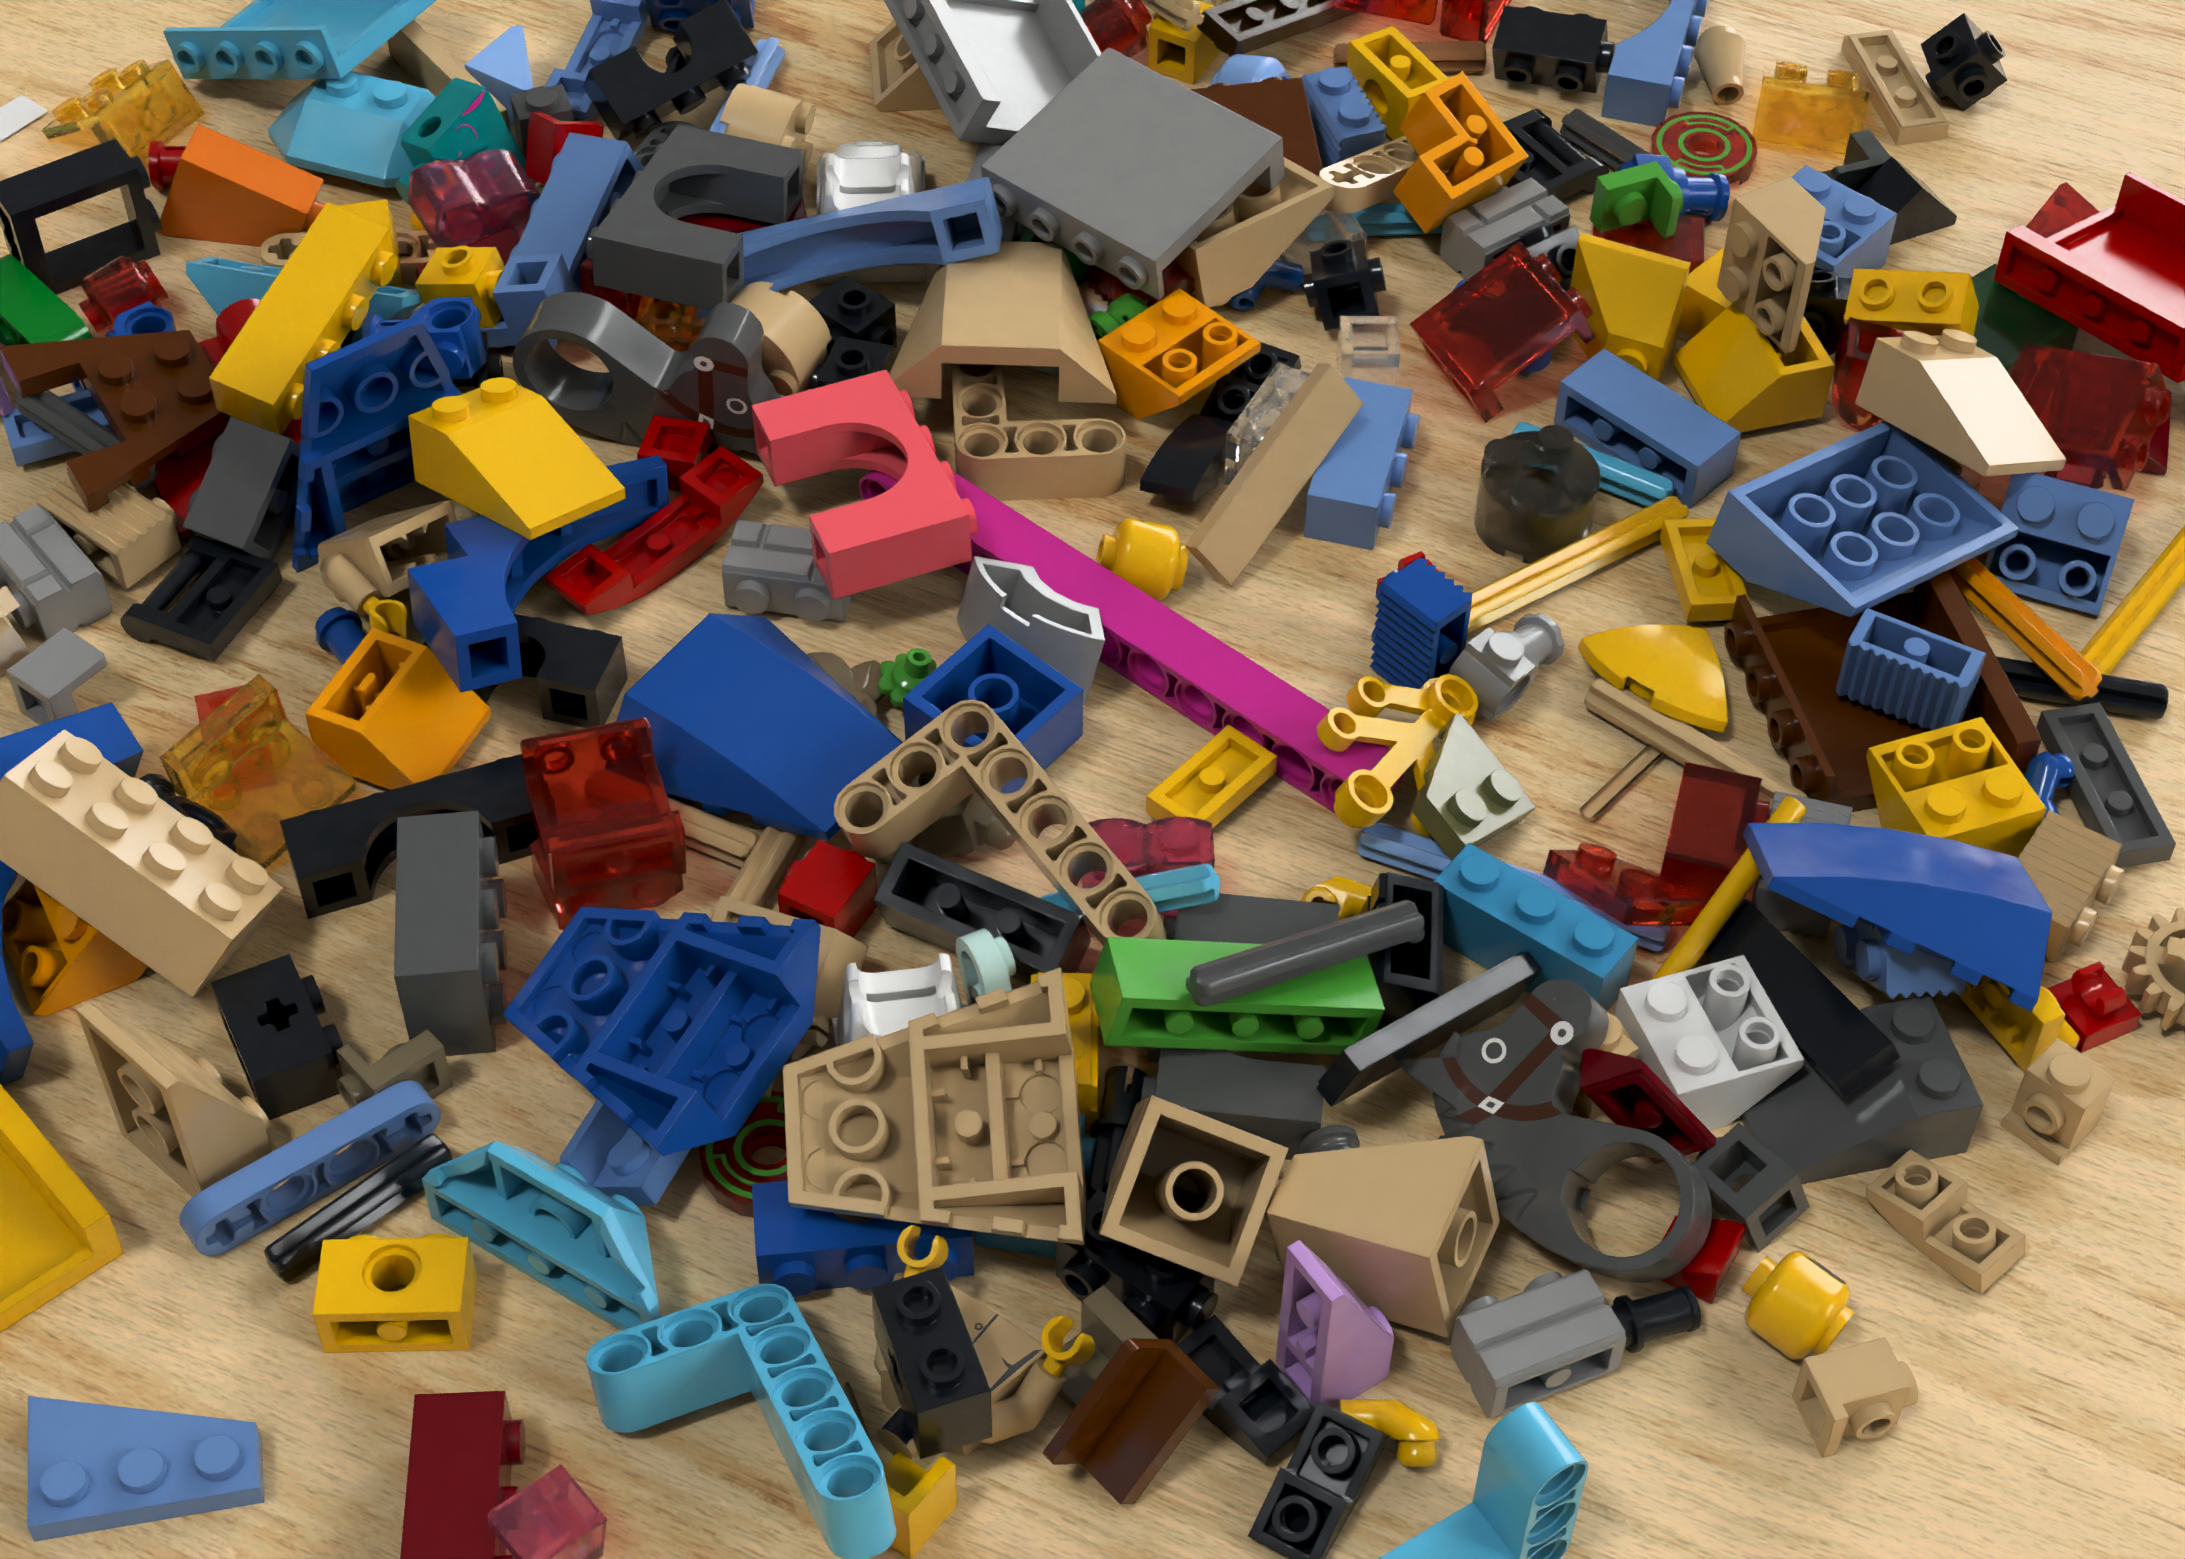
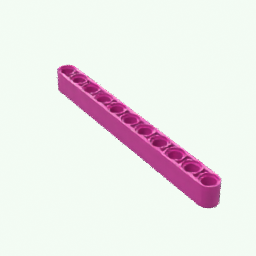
M872 470L859 481L860 495L863 500L873 498L892 488L898 481L889 475ZM953 472L957 494L960 499L968 498L971 501L977 518L978 532L971 535L972 561L974 556L1033 566L1040 580L1054 592L1074 602L1099 608L1105 638L1099 659L1100 662L1214 736L1229 724L1277 756L1276 773L1274 775L1334 814H1336L1334 802L1337 788L1354 771L1359 769L1371 771L1390 750L1385 745L1354 741L1344 751L1329 749L1321 742L1317 734V725L1330 711L1328 708ZM972 561L957 564L954 567L969 576ZM1404 773L1390 788L1391 792L1402 783Z

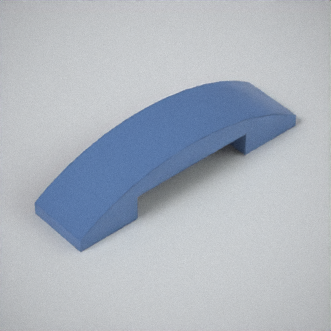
M590 0L592 17L565 70L554 68L545 86L550 87L563 84L573 110V118L590 120L599 114L583 88L588 71L633 46L638 48L649 15L645 0Z

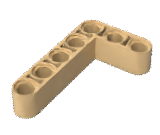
M950 364L956 474L999 501L1104 497L1118 492L1124 485L1126 434L1118 423L1101 418L1007 421L1003 365Z
M972 699L960 701L952 705L846 785L837 795L834 803V816L853 849L863 857L878 859L896 852L902 841L905 843L909 842L975 791L1075 913L1083 916L1086 926L1103 946L1107 937H1121L1116 935L1119 927L1124 922L1136 918L1146 920V925L1140 933L1127 938L1166 939V930L1156 906L1148 893L994 710L984 702ZM975 733H987V737L982 743L974 747L962 746L969 736ZM924 772L935 773L934 778L928 784L922 787H910L912 781L918 775ZM1014 778L1027 779L1018 791L1008 794L1000 793L1001 788L1006 782ZM876 811L883 812L881 818L875 824L869 827H858L860 820L865 815ZM1054 824L1066 825L1065 830L1059 837L1048 841L1038 839L1040 833L1046 827ZM1091 871L1106 872L1105 878L1097 886L1086 889L1077 887L1079 880L1085 874Z

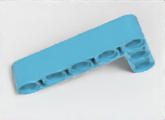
M777 1284L750 1286L611 1334L596 1342L589 1349L586 1355V1364L601 1421L608 1429L627 1433L642 1430L751 1391L829 1549L835 1556L843 1559H869L883 1553L893 1544L897 1530L883 1464L792 1294L785 1287Z
M1529 1402L1523 1404L1505 1415L1488 1433L1483 1446L1473 1502L1378 1559H1560L1570 1545L1588 1472V1462L1539 1403Z

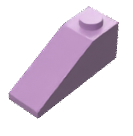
M1298 1240L1287 1246L1275 1365L1314 1408L1318 1401L1338 1408L1339 1399H1353L1388 1378L1394 1334L1388 1320L1375 1306L1367 1307L1350 1285Z

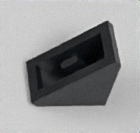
M1892 156L1857 191L1897 213L1890 245L1954 225L1956 222V214L1923 181Z

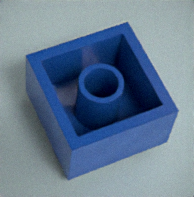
M988 623L903 697L905 741L952 705L960 701L973 699L984 702L992 708L1036 762L1045 770L1083 736L1084 689ZM975 733L969 736L962 746L974 747L982 743L987 737V733ZM1014 778L1006 782L1001 788L1000 793L1008 794L1018 791L1027 779Z

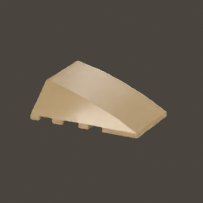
M1001 241L999 253L947 263L945 265L939 264L889 373L898 391L905 389L910 398L941 399L943 363L1059 367L1058 402L1116 404L1117 402L1116 391L1065 250L1056 243Z
M1061 967L1037 975L1038 981L1008 992L1001 988L975 997L977 1003L936 1017L935 1012L910 1020L908 1021L907 1028L882 1037L875 1038L874 1034L784 1065L783 1084L788 1201L790 1206L1084 1245L1087 1196L1076 1062Z

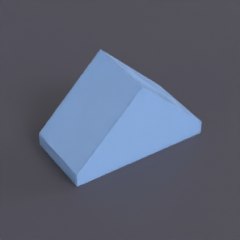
M522 25L509 28L464 64L465 69L508 110L509 123L513 126L515 125L510 94L529 91L533 88Z

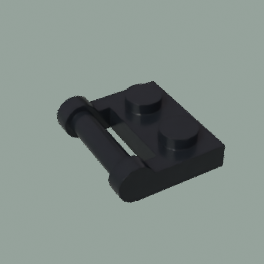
M1538 109L1530 110L1503 122L1529 156L1505 185L1508 188L1532 177L1547 190L1548 196L1554 195L1557 199L1561 200L1583 189L1588 193H1593L1597 176L1609 173V168L1598 158H1588L1552 128L1551 119Z
M193 536L180 550L181 559L142 604H132L121 617L120 624L128 635L139 642L147 643L154 639L215 661L283 580L278 563L204 537ZM200 574H202L201 577H200V578L194 583V585L188 590V592H187V593L181 598V600L175 605V607H174L169 613H167L168 610L174 605V603H175V602L181 597V595L187 590V588L194 582V580H195Z

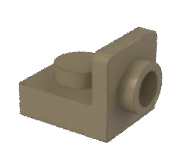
M428 1029L408 1042L392 1047L380 1060L371 1066L348 1043L336 1050L342 1077L336 1080V1085L350 1108L402 1081L413 1080L419 1082L432 1099L453 1086L444 1046Z

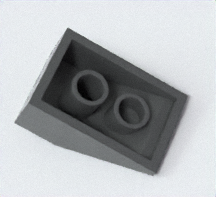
M1930 995L1869 1006L1860 1010L1893 1042L1900 1058L1846 1098H1843L1804 1058V1063L1800 1070L1740 1116L1744 1127L1798 1173L1801 1184L1889 1168L1910 1149L1929 1160L1967 1152L1984 1104Z

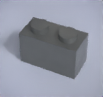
M230 417L224 433L214 443L212 460L203 481L189 500L188 515L182 527L200 537L272 561L296 507L300 444L291 438Z

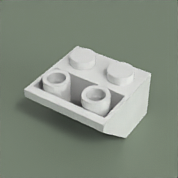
M1744 955L1620 988L1614 1016L1620 1020L1622 1026L1630 1034L1634 1044L1639 1047L1637 1059H1641L1708 1130L1731 1124L1803 1066L1804 1058Z

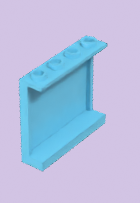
M254 0L221 27L167 28L163 33L183 79H342L437 0Z

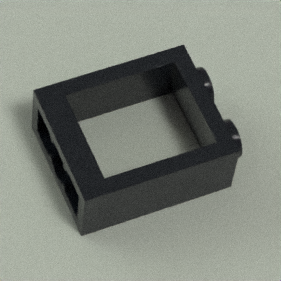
M115 138L1 180L0 225L9 254L20 261L56 295L161 255L155 232L160 231L162 226L156 209L151 201L146 199L144 189L149 188L151 184L141 159L137 155L129 157ZM120 187L129 222L45 253L36 218Z

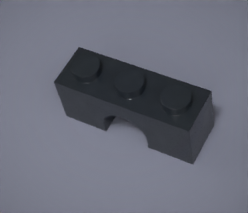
M720 0L680 21L673 41L684 58L685 67L674 73L656 71L646 64L637 48L633 46L588 71L583 88L616 140H621L630 134L635 139L642 138L648 135L655 126L661 124L660 118L675 110L680 115L686 114L706 101V93L719 86H722L725 91L731 90L751 76L749 70L759 52L727 0Z
M514 614L518 623L522 677L536 678L543 719L602 731L628 679L622 636L608 634L600 630H589L556 623L539 617ZM424 641L422 645H425L428 648H430L428 644ZM499 684L474 689L473 691L487 703L492 692Z

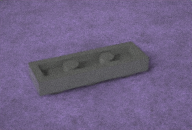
M2097 702L2041 711L2036 729L2051 755L2062 753L2071 759L2074 766V776L2070 778L2071 783L2067 786V789L2087 828L2123 844L2115 866L2123 868L2170 860L2176 842L2101 703Z

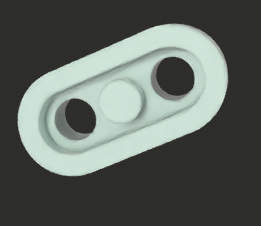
M982 928L956 939V954L968 1006L977 1003L975 997L1004 988L1005 992L1012 990L1009 976L1016 974V964L1012 951L1002 936L993 938L987 929Z

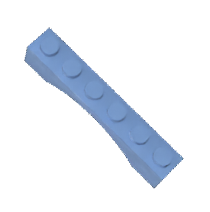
M1669 0V7L1653 24L1637 35L1617 43L1607 75L1601 117L1659 128L1664 126L1668 109L1679 108L1685 78L1689 74L1693 50L1697 45L1702 17H1705L1709 0Z
M989 177L738 233L743 235L744 284L740 290L750 283L764 281L774 283L769 290L776 292L810 280L869 267L917 263L945 265L947 263L999 253L1003 227ZM665 301L672 325L707 318L710 310Z

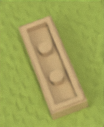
M1891 29L1844 36L1841 51L1895 145L1946 139L1949 123L1894 31Z

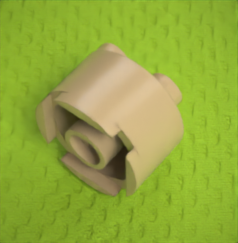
M737 84L725 104L719 121L727 124L724 134L803 150V175L806 173L812 157L813 144L806 142L805 137L812 127L816 105L758 86Z
M764 281L753 282L744 286L730 303L750 310L762 324L764 330L762 345V367L764 373L780 395L788 396L807 391L811 387L815 368L818 365H824L828 357L827 345L832 341L830 330L816 308L801 295L790 290L784 296L769 290L774 283Z

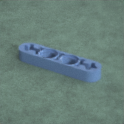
M410 1080L394 1084L202 1190L183 1207L179 1216L180 1226L200 1254L213 1256L225 1253L395 1158L436 1129L440 1121L441 1111L419 1082ZM351 1144L347 1149L336 1155L341 1149ZM287 1179H288V1181H287L286 1183H284L283 1185H281V1186L278 1187L277 1189L273 1190L274 1187H276L277 1185H279V1184H280L281 1182H283L284 1180H287Z

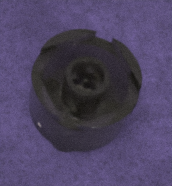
M1548 425L1540 431L1519 432L1502 439L1490 441L1485 446L1484 457L1481 463L1475 505L1474 525L1479 538L1493 552L1504 557L1506 549L1513 553L1524 555L1523 563L1530 564L1588 536L1593 524L1600 484V469L1595 458L1585 447L1574 441V436L1569 429L1558 425Z

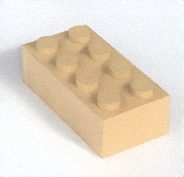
M65 729L7 772L0 780V860L190 997H193L245 945L284 889L268 877L265 869L257 862L236 854L214 838L212 832L203 823L196 819L185 817L160 799L156 791L148 783L138 778L130 777L105 759L94 744L83 738L73 736Z

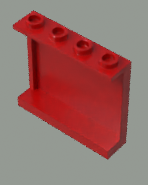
M2128 172L2124 176L2115 205L2048 238H2044L2021 224L2006 231L1993 280L2176 383L2185 380V200Z

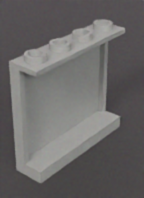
M884 0L959 141L1004 145L1102 54L1072 0Z
M1109 47L981 165L982 177H989L999 216L1009 217L1031 229L1042 240L1053 241L1074 253L1082 262L1100 267L1118 277L1127 287L1134 290L1139 289L1159 301L1165 296L1162 271L1253 181L1272 190L1285 177L1283 139L1281 136Z

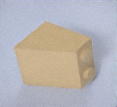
M1151 1095L1136 1104L1110 1174L1099 1234L1238 1287L1289 1148Z
M1472 1136L1295 1154L1283 1179H1277L1264 1214V1218L1269 1222L1276 1245V1258L1281 1262L1283 1272L1285 1271L1287 1246L1300 1240L1350 1285L1367 1307L1375 1306L1388 1321L1447 1338L1451 1334L1455 1317H1458L1500 1222L1484 1141Z

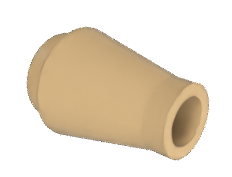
M1725 25L1714 26L1705 30L1699 36L1694 49V57L1711 89L1712 98L1720 105L1733 104L1739 101L1744 94L1742 83L1746 44L1734 28Z

